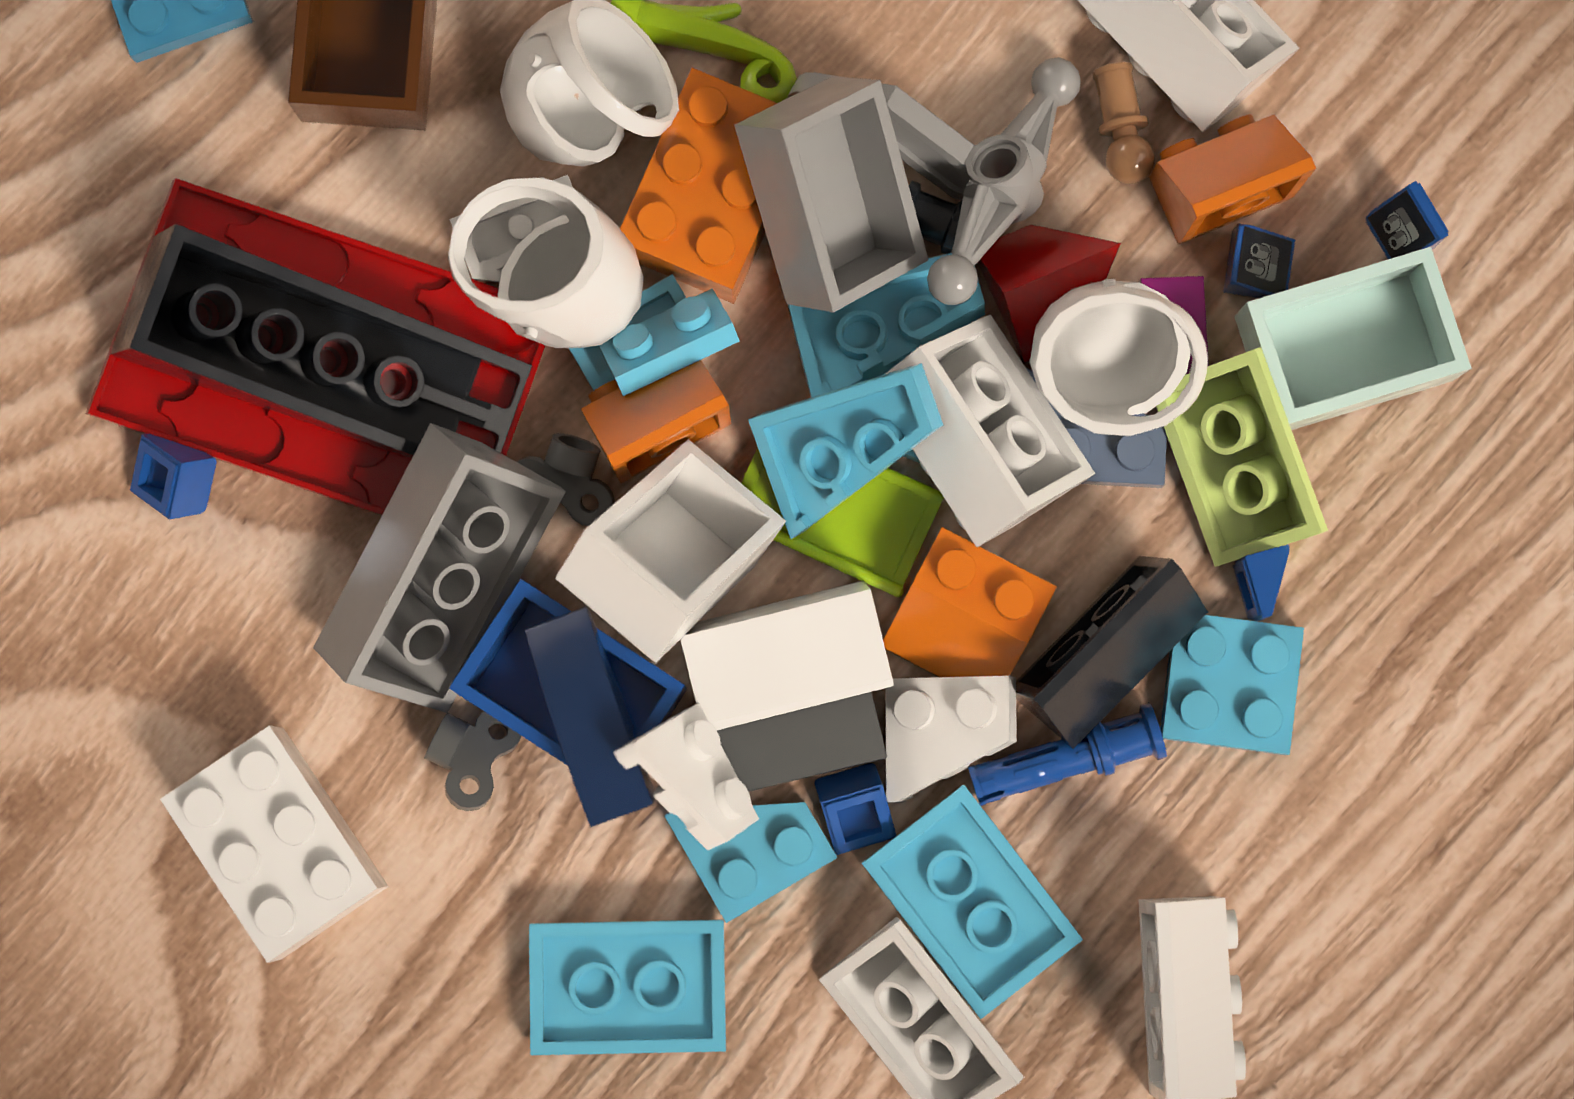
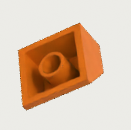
M1248 114L1221 126L1217 130L1220 137L1198 146L1194 138H1189L1175 143L1160 152L1162 160L1156 163L1149 178L1178 245L1293 198L1316 170L1311 155L1274 114L1256 122L1252 114Z
M702 360L625 396L622 395L614 379L592 391L588 395L591 403L581 408L586 421L621 484L663 462L688 439L693 444H696L731 425L729 404Z
M941 527L883 639L885 650L937 677L1010 676L1028 645L1057 586L980 546L976 547L974 543Z

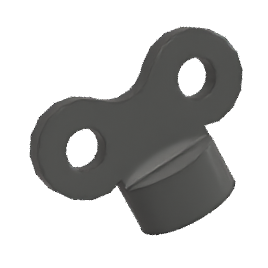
M556 433L552 435L545 460L540 457L528 456L517 461V463L565 490L566 492L560 503L564 505L573 520L581 525L590 526L615 503L613 492L609 486L599 479H592L601 450L598 446L585 439L569 434ZM585 494L596 496L599 502L596 510H588L584 507L582 497Z
M447 712L428 747L424 759L450 770L444 786L449 802L457 809L475 811L485 806L491 798L494 788L491 774L492 763L497 758L512 752L519 744L521 735L486 712H482L477 718L475 726ZM494 724L502 725L506 729L507 735L503 739H494L490 736L488 728ZM464 779H473L477 782L479 789L474 794H465L460 788V782Z

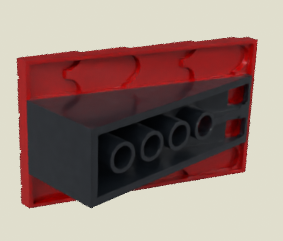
M175 178L171 183L85 414L141 434H152L206 452L217 460L382 516L430 423L479 441L505 456L507 455L546 345L516 334L506 321L479 308L457 285L450 271ZM471 279L480 291L498 298L499 288Z

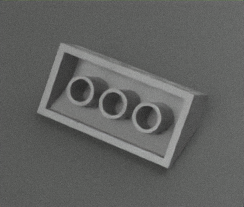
M430 423L313 648L345 683L447 713L457 696V693L449 689L450 685L514 590L566 491L487 445Z

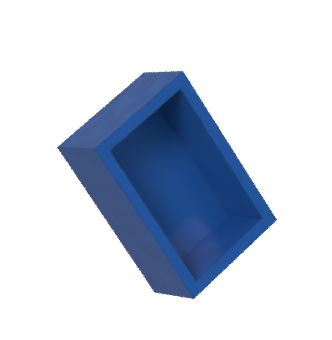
M520 579L449 689L567 765L543 694L525 629L572 611ZM596 628L633 723V735L636 739L669 719L687 691V687Z

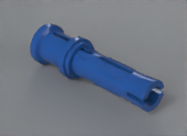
M1148 702L1141 704L1137 713L1105 723L1099 722L1074 749L1061 739L1022 750L990 762L971 765L968 767L979 805L983 806L1010 795L1023 793L1096 770L1098 775L1104 774L1108 776L1115 774L1116 766L1151 755L1160 760L1167 758V752L1152 705Z

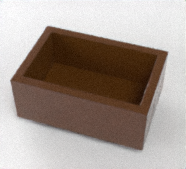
M297 0L288 103L300 121L426 131L437 0Z

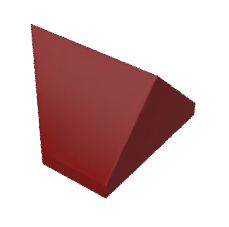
M1030 224L998 238L981 257L978 264L1023 364L1030 362L1036 325L1049 306L1071 289L1105 280L1121 243Z

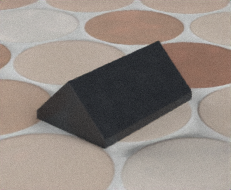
M1139 556L1016 680V700L1071 748L1074 749L1208 613L1179 565L1171 558Z

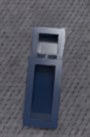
M588 606L526 628L525 633L543 694L590 828L652 806L655 790L648 772L640 764L626 769L614 754L616 750L635 740L633 735L634 726Z

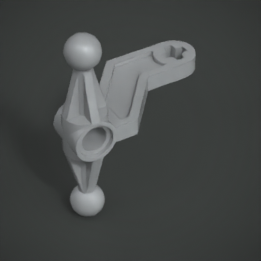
M1060 57L1043 61L1033 72L1031 82L1035 96L1001 134L986 138L977 145L972 144L899 87L881 83L901 159L953 199L963 200L952 254L942 256L936 260L930 267L927 276L929 291L939 302L945 305H957L967 301L976 291L978 283L977 271L974 265L1011 224L1027 219L1042 204L1044 191L1040 180L1047 168V158L1056 110L1058 106L1070 103L1077 96L1080 89V74L1072 62ZM805 72L799 75L787 98L834 75Z

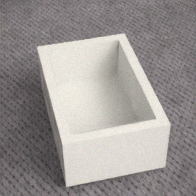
M688 439L584 530L555 579L656 663L755 567L786 520Z
M269 725L160 799L267 963L285 958L388 888L381 874L284 728Z

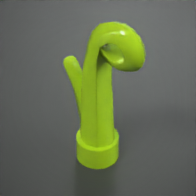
M649 0L611 1V4L626 13L650 37L653 43L748 64L741 75L740 87L754 94L779 103L787 99L797 80L793 64L780 50L762 39L737 28L719 23L737 18L741 14L742 8L738 3L699 7L663 4ZM769 73L776 81L777 86L770 89L762 87L757 82V79Z

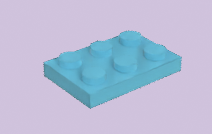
M965 785L960 786L861 863L980 1019L1083 940Z
M724 919L529 924L530 1055L726 1052Z

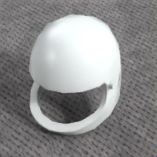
M573 0L546 13L524 32L506 61L500 88L506 118L522 146L540 160L565 165L587 166L598 163L613 155L624 138V128L641 136H660L672 124L679 111L677 86L666 60L650 37L626 13L606 0ZM648 105H655L657 113L655 118L642 116L636 111H640Z
M546 178L507 179L485 189L470 201L453 227L448 254L453 279L479 308L506 321L516 334L554 348L598 346L624 330L641 306L643 274L634 246L617 224L600 207L573 187ZM523 197L540 199L560 209L565 215H561L536 227L516 245L502 269L498 298L490 296L476 287L471 281L465 262L468 237L482 216L499 204Z
M1105 279L1101 282L1071 289L1053 302L1036 325L1030 358L1038 390L1059 414L1095 434L1132 436L1166 426L1187 411L1196 401L1202 390L1208 363L1206 345L1201 332L1193 318L1183 308L1171 302L1165 295L1140 282L1116 281V279ZM1191 353L1192 365L1189 382L1177 400L1154 415L1132 416L1149 412L1172 395L1187 373Z

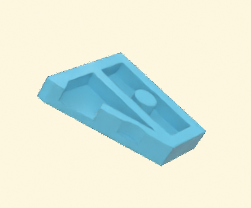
M805 802L752 805L759 820L729 841L709 850L687 830L684 822L677 815L670 812L664 815L726 923L837 859L835 852Z

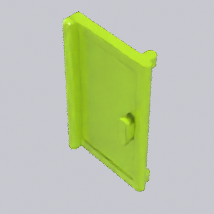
M757 447L741 484L783 518ZM887 468L800 535L790 539L787 527L784 524L773 541L898 598L904 593L903 585L944 497L939 490L891 468Z

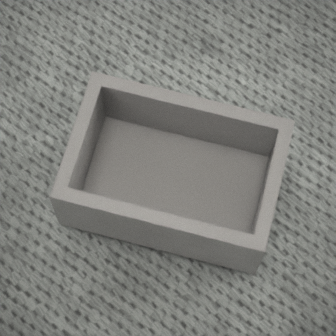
M832 76L734 125L786 304L834 313L928 261L881 80Z

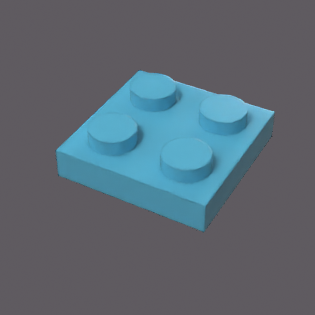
M1205 615L1169 651L1160 726L1163 739L1290 755L1304 628Z

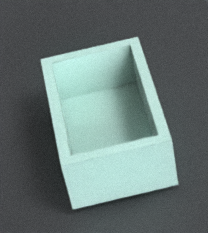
M1431 247L1249 301L1234 316L1245 351L1248 352L1259 347L1262 348L1291 430L1452 382L1472 369Z

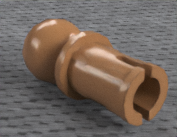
M1119 62L1095 69V72H1092V76L1096 83L1103 124L1098 128L1099 135L1113 136V142L1106 153L1105 165L1109 174L1120 183L1135 184L1145 180L1150 175L1154 166L1155 153L1152 146L1144 138L1138 136L1137 132L1148 126V117L1140 114L1132 75V64Z

